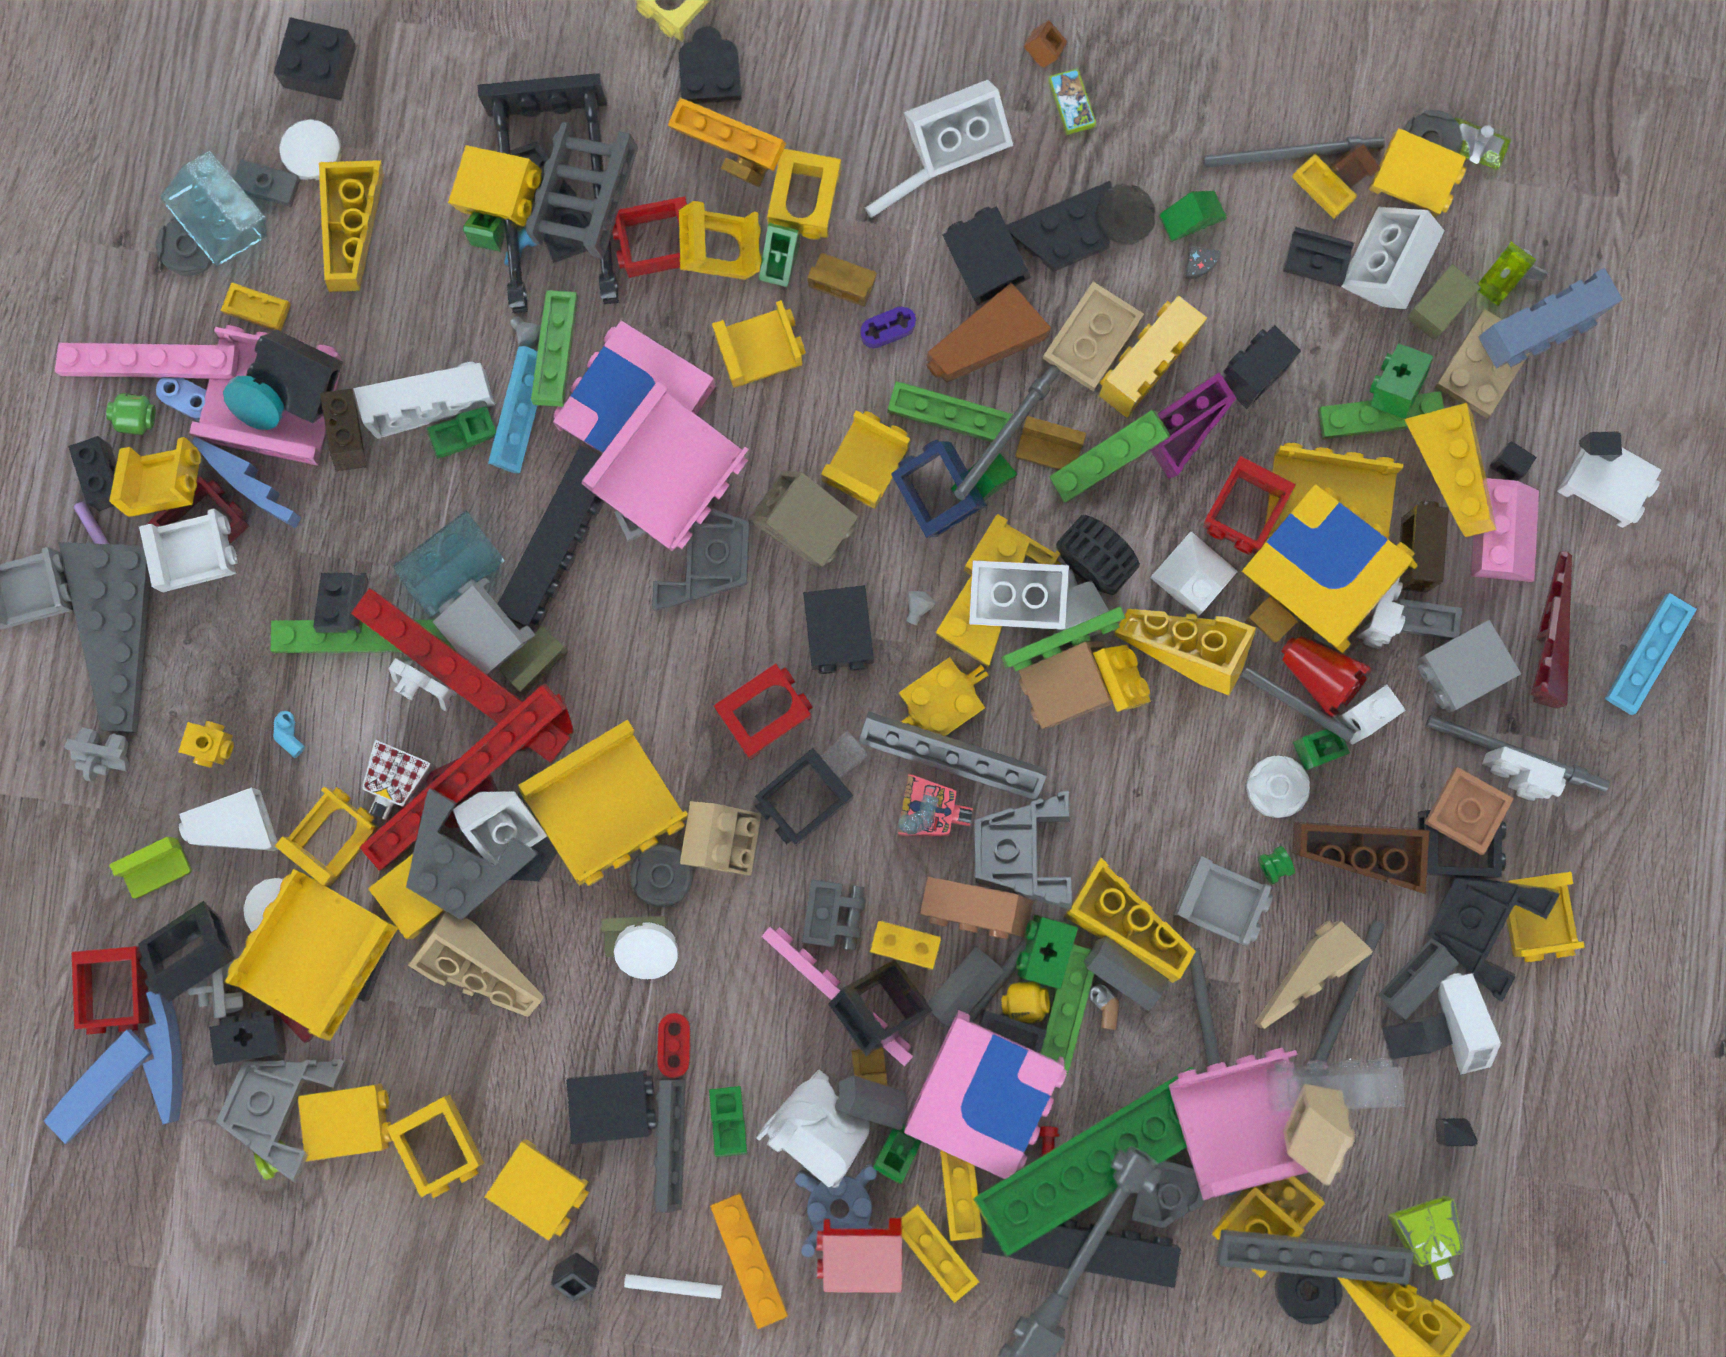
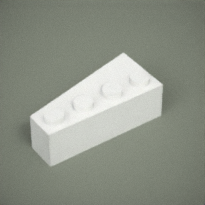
M466 362L456 368L353 388L362 422L377 439L456 417L457 414L495 405L486 371L481 363Z

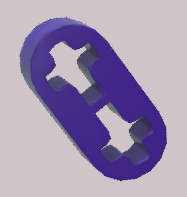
M902 306L867 319L861 326V341L869 348H879L909 336L914 331L916 325L914 312L908 307ZM902 315L903 319L909 318L906 328H902L900 324L890 327L897 323L898 316ZM870 327H874L876 331L886 328L879 332L878 339L874 340L873 336H866L869 334Z

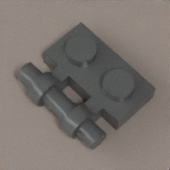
M811 879L802 943L834 947L835 935L845 936L843 949L856 950L857 938H861L862 929L859 928L861 910H865L866 900H863L865 887L852 886L850 898L841 897L843 884ZM840 906L849 908L846 926L837 925Z

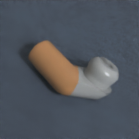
M1102 984L1091 987L1089 998L1102 1011L1100 1028L1116 1030L1119 1012L1118 998L1108 987Z

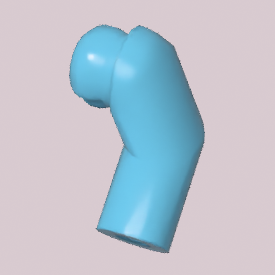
M281 711L274 720V740L291 756L297 758L304 751L305 746L294 737V715L289 711Z

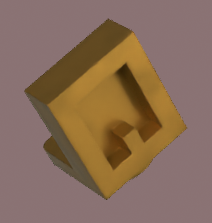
M726 157L721 167L722 170L758 188L768 170L741 157H738L736 162Z

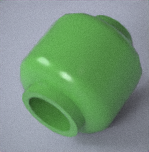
M120 393L116 396L114 402H109L107 405L106 418L112 421L113 428L119 433L143 435L148 429H153L156 408L144 395Z

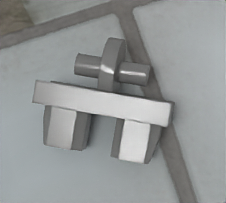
M82 727L75 740L67 738L64 748L70 750L71 759L76 761L75 769L83 770L84 779L93 782L98 774L107 775L109 768L127 772L130 765L126 757L129 743L124 736L109 735L106 745L101 746L97 745L100 739L98 732Z
M229 962L210 975L211 986H207V978L197 983V988L188 989V995L198 994L199 1007L209 1006L208 993H212L214 1018L226 1017V1013L243 1009L242 992L224 994L223 982L229 975L228 969L232 962Z

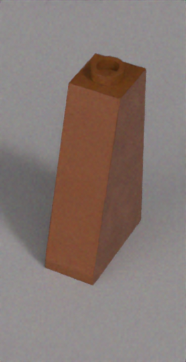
M1010 283L927 352L928 363L926 366L937 379L941 377L948 383L1045 341L1050 335L1051 327L1017 288Z

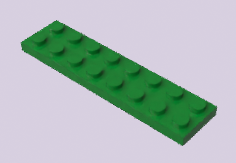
M1191 1066L1190 1068L1186 1069L1185 1071L1194 1070V1069H1193V1067ZM1177 1075L973 1198L1006 1257L1114 1192L1118 1187L1113 1177L1116 1169L1110 1167L1119 1149L1127 1152L1130 1146L1135 1147L1151 1156L1160 1164L1187 1147L1168 1086L1178 1080Z

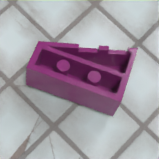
M1220 372L1211 376L1157 413L1171 437L1150 451L1169 479L1179 475L1184 465L1193 453L1198 450L1203 440L1217 425L1236 399Z

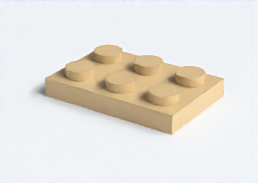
M1092 282L1042 359L1051 365L1057 366L1059 370L1094 391L1142 320L1144 313L1095 282Z
M1486 309L1480 313L1435 387L1462 404L1467 403L1470 409L1485 418H1489L1524 361L1513 367H1510L1507 363L1496 369L1478 336L1502 319Z

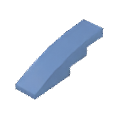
M197 437L194 438L193 444L209 464L236 490L267 513L294 528L297 527L301 517L294 511L275 503L280 493L271 486L254 479L258 472L256 467Z
M150 991L146 995L156 1024L148 1026L144 1030L154 1059L142 1064L162 1123L167 1124L178 1121L180 1118L183 1089L182 1049L177 1017L172 1001L168 1002L160 993L155 995Z
M131 1029L126 1030L81 1076L46 1117L44 1122L65 1144L69 1143L114 1098L113 1095L133 1076L132 1072L152 1054V1051Z

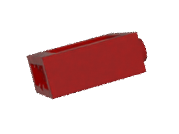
M685 196L619 209L612 235L614 241L620 240L621 250L616 251L619 268L626 269L628 278L680 268V253L633 262L626 227L677 217L679 223V210L687 205Z
M1240 456L1209 511L1203 527L1208 529L1206 532L1213 538L1221 541L1225 538L1235 543L1234 547L1240 552L1251 555V553L1257 554L1266 542L1296 484ZM1239 478L1280 498L1257 541L1216 520Z
M139 946L71 952L74 1029L86 1028V1035L107 1033L106 1027L118 1026V1032H125L130 1029L136 1031L138 1030V1024L149 1023V1002L146 995L148 993V986L145 982L147 972L139 961V958L142 957ZM131 961L133 1016L94 1020L91 964Z

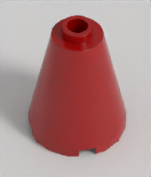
M1303 636L1297 639L1292 637L1281 650L1284 654L1282 661L1332 718L1337 717L1341 713L1337 710L1339 705L1342 703L1348 706L1368 679L1363 674L1372 672V668L1367 664Z

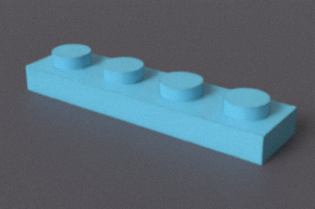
M526 346L518 347L488 464L511 473H520L538 406L533 405L531 401L538 351Z
M1671 593L1666 594L1607 693L1605 700L1630 715L1636 714L1697 609Z

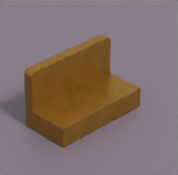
M821 253L816 266L810 269L807 277L808 287L865 307L877 273Z
M1027 416L1015 457L1060 470L1079 457L1086 432Z

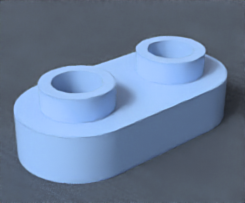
M161 378L156 385L158 398L171 408L192 419L200 420L207 390L184 378ZM175 385L174 392L167 393L168 387ZM202 399V404L199 407H194L195 400Z

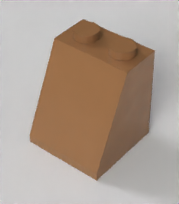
M1104 641L1081 643L1019 670L1021 689L1026 696H1029L1033 706L1031 707L1032 717L1038 725L1040 724L1041 729L1054 727L1113 704L1093 653L1106 648Z

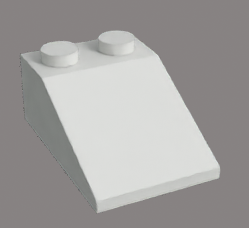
M973 560L969 624L1065 630L1069 565Z

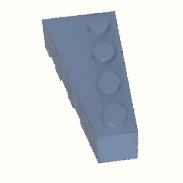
M1603 268L1595 272L1585 282L1581 279L1557 295L1552 294L1531 308L1527 307L1495 323L1478 338L1496 369L1507 363L1510 367H1513L1526 360V354L1530 352L1536 356L1551 347L1550 343L1556 341L1557 345L1575 336L1574 331L1579 330L1582 334L1598 325L1596 319L1621 302L1623 298L1606 269Z

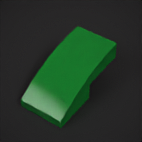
M487 406L457 414L456 419L427 427V434L436 458L439 459L495 437L496 430Z
M741 1086L709 1089L715 1157L748 1154Z

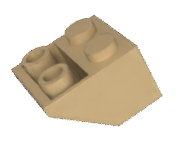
M690 801L680 864L751 876L761 814L715 803Z
M1304 1084L1283 1130L1287 1154L1327 1185H1331L1336 1172L1339 1173L1341 1171L1343 1157L1347 1149L1352 1148L1355 1137L1354 1130L1351 1129L1348 1119L1349 1108L1345 1105L1342 1091Z

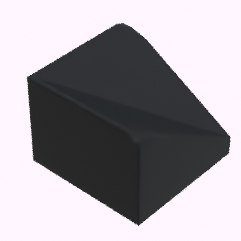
M1619 431L1590 432L1579 440V446L1590 455L1600 456L1612 462L1622 455L1621 433Z
M1511 441L1489 466L1507 479L1518 481L1525 476L1537 457Z
M1436 1118V1141L1444 1146L1478 1145L1476 1135L1467 1119Z
M576 1252L554 1267L551 1285L572 1301H576L596 1288L599 1269Z

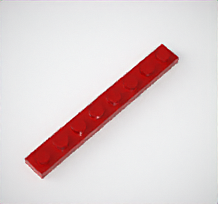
M369 588L351 612L352 615L496 723L501 722L523 702L374 589ZM550 722L529 740L526 745L548 762L554 763L572 738Z
M546 684L541 685L359 848L379 871L385 869L417 840L426 795L429 789L436 790L456 802L457 805L566 707Z

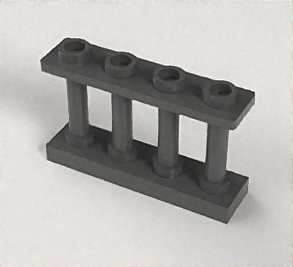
M562 122L559 131L555 133L553 138L554 148L551 157L544 166L545 176L542 185L536 191V204L533 214L527 219V234L537 245L543 244L545 234L583 241V245L592 257L604 259L638 146L631 134L625 132H618L616 142L612 144L576 138V133L570 124ZM572 150L610 157L607 170L598 172L568 166ZM563 177L601 185L598 198L589 200L559 194ZM554 206L592 213L590 225L584 229L550 222Z

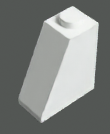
M249 788L179 814L182 822L179 823V830L183 839L188 841L189 844L267 851L278 850L275 847L278 841L261 791L258 789Z
M1460 973L1449 975L1441 981L1437 995L1442 1013L1446 1017L1453 1043L1452 1049L1460 1075L1489 1068L1493 1064L1501 1042L1473 974L1462 976Z

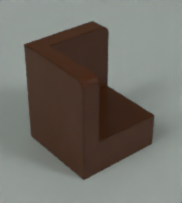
M1358 143L1329 165L1330 169L1350 188L1364 177L1372 176L1381 169L1366 146Z

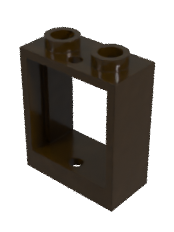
M344 389L320 393L329 452L335 470L343 471L367 467L358 409L353 390Z
M1421 501L1420 504H1417L1401 517L1400 542L1415 553L1412 558L1418 565L1415 569L1409 566L1400 576L1399 582L1403 583L1402 590L1427 593L1444 580L1449 508L1439 507L1438 502Z

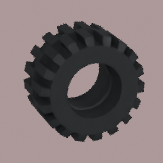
M1081 515L1056 543V548L1060 552L1061 558L1085 582L1092 581L1097 590L1109 595H1115L1140 567V562L1128 543L1109 526L1088 515Z

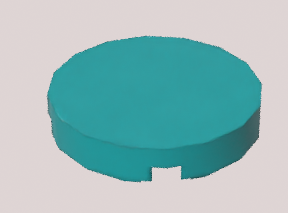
M236 376L232 378L223 391L224 402L228 409L240 421L250 427L259 430L275 428L282 420V413L284 412V405L278 394L263 382L261 385L253 382L255 378L251 376Z

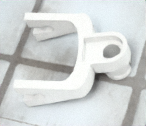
M395 658L389 667L393 682L398 684L394 691L412 700L417 689L421 687L439 699L441 709L447 712L451 705L450 697L452 695L456 696L457 693L450 687L438 683L411 667L410 665L413 661L411 658Z

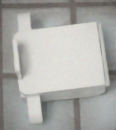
M817 1070L808 1081L798 1086L793 1094L768 1119L756 1139L760 1141L768 1133L770 1139L767 1144L775 1151L779 1152L783 1148L829 1188L831 1186L838 1187L870 1133V1122L848 1115L835 1108L839 1097L835 1095L831 1085L827 1082L829 1077L821 1070Z

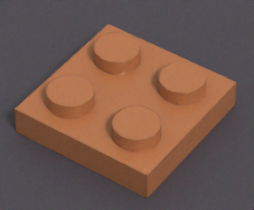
M1455 767L1430 811L1425 824L1482 855L1485 854L1514 798L1459 767Z

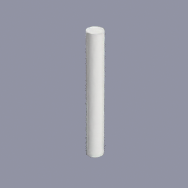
M940 158L932 163L933 169L944 165ZM923 168L865 207L871 218L929 180L926 168Z
M626 1274L624 1283L625 1288L721 1299L722 1294L721 1285Z

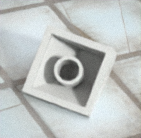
M1190 532L1150 578L1192 614H1197L1198 617L1238 571L1193 532Z
M479 792L453 809L462 832L481 856L494 865L497 864L512 838H516L531 847L547 837L545 831L515 792Z

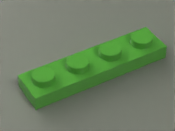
M546 290L531 395L533 405L564 407L578 303L577 292Z
M898 381L895 382L887 413L989 442L995 439L1013 415Z
M1441 391L1418 394L1407 418L1444 409ZM1372 400L1323 406L1318 409L1322 439L1408 429V426L1403 418L1371 407Z
M1151 410L1049 477L1063 501L1067 503L1171 436L1157 412Z
M1120 606L1004 655L1001 659L1006 669L1013 666L1016 672L1032 665L1031 658L1042 654L1044 659L1061 653L1060 646L1068 642H1072L1073 647L1091 640L1089 633L1100 629L1103 635L1120 628L1118 621L1125 618Z
M1074 944L1061 989L1056 988L1045 1029L1047 1033L1040 1054L1055 1061L1058 1060L1059 1056L1063 1057L1064 1069L1067 1070L1066 1076L1069 1073L1094 973L1087 969L1083 962L1092 949Z

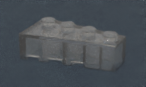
M1375 1058L1373 1061L1345 1059L1340 1060V1063L1327 1064V1061L1318 1060L1308 1061L1307 1065L1294 1066V1062L1274 1063L1275 1068H1266L1268 1104L1272 1112L1292 1111L1304 1084L1342 1091L1345 1105L1349 1109L1405 1107L1403 1068L1394 1062L1392 1058Z

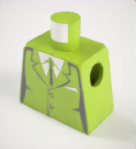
M1442 1196L1388 1214V1218L1404 1248H1410L1414 1253L1413 1263L1418 1266L1430 1264L1436 1280L1454 1275L1449 1257L1463 1252L1454 1199Z

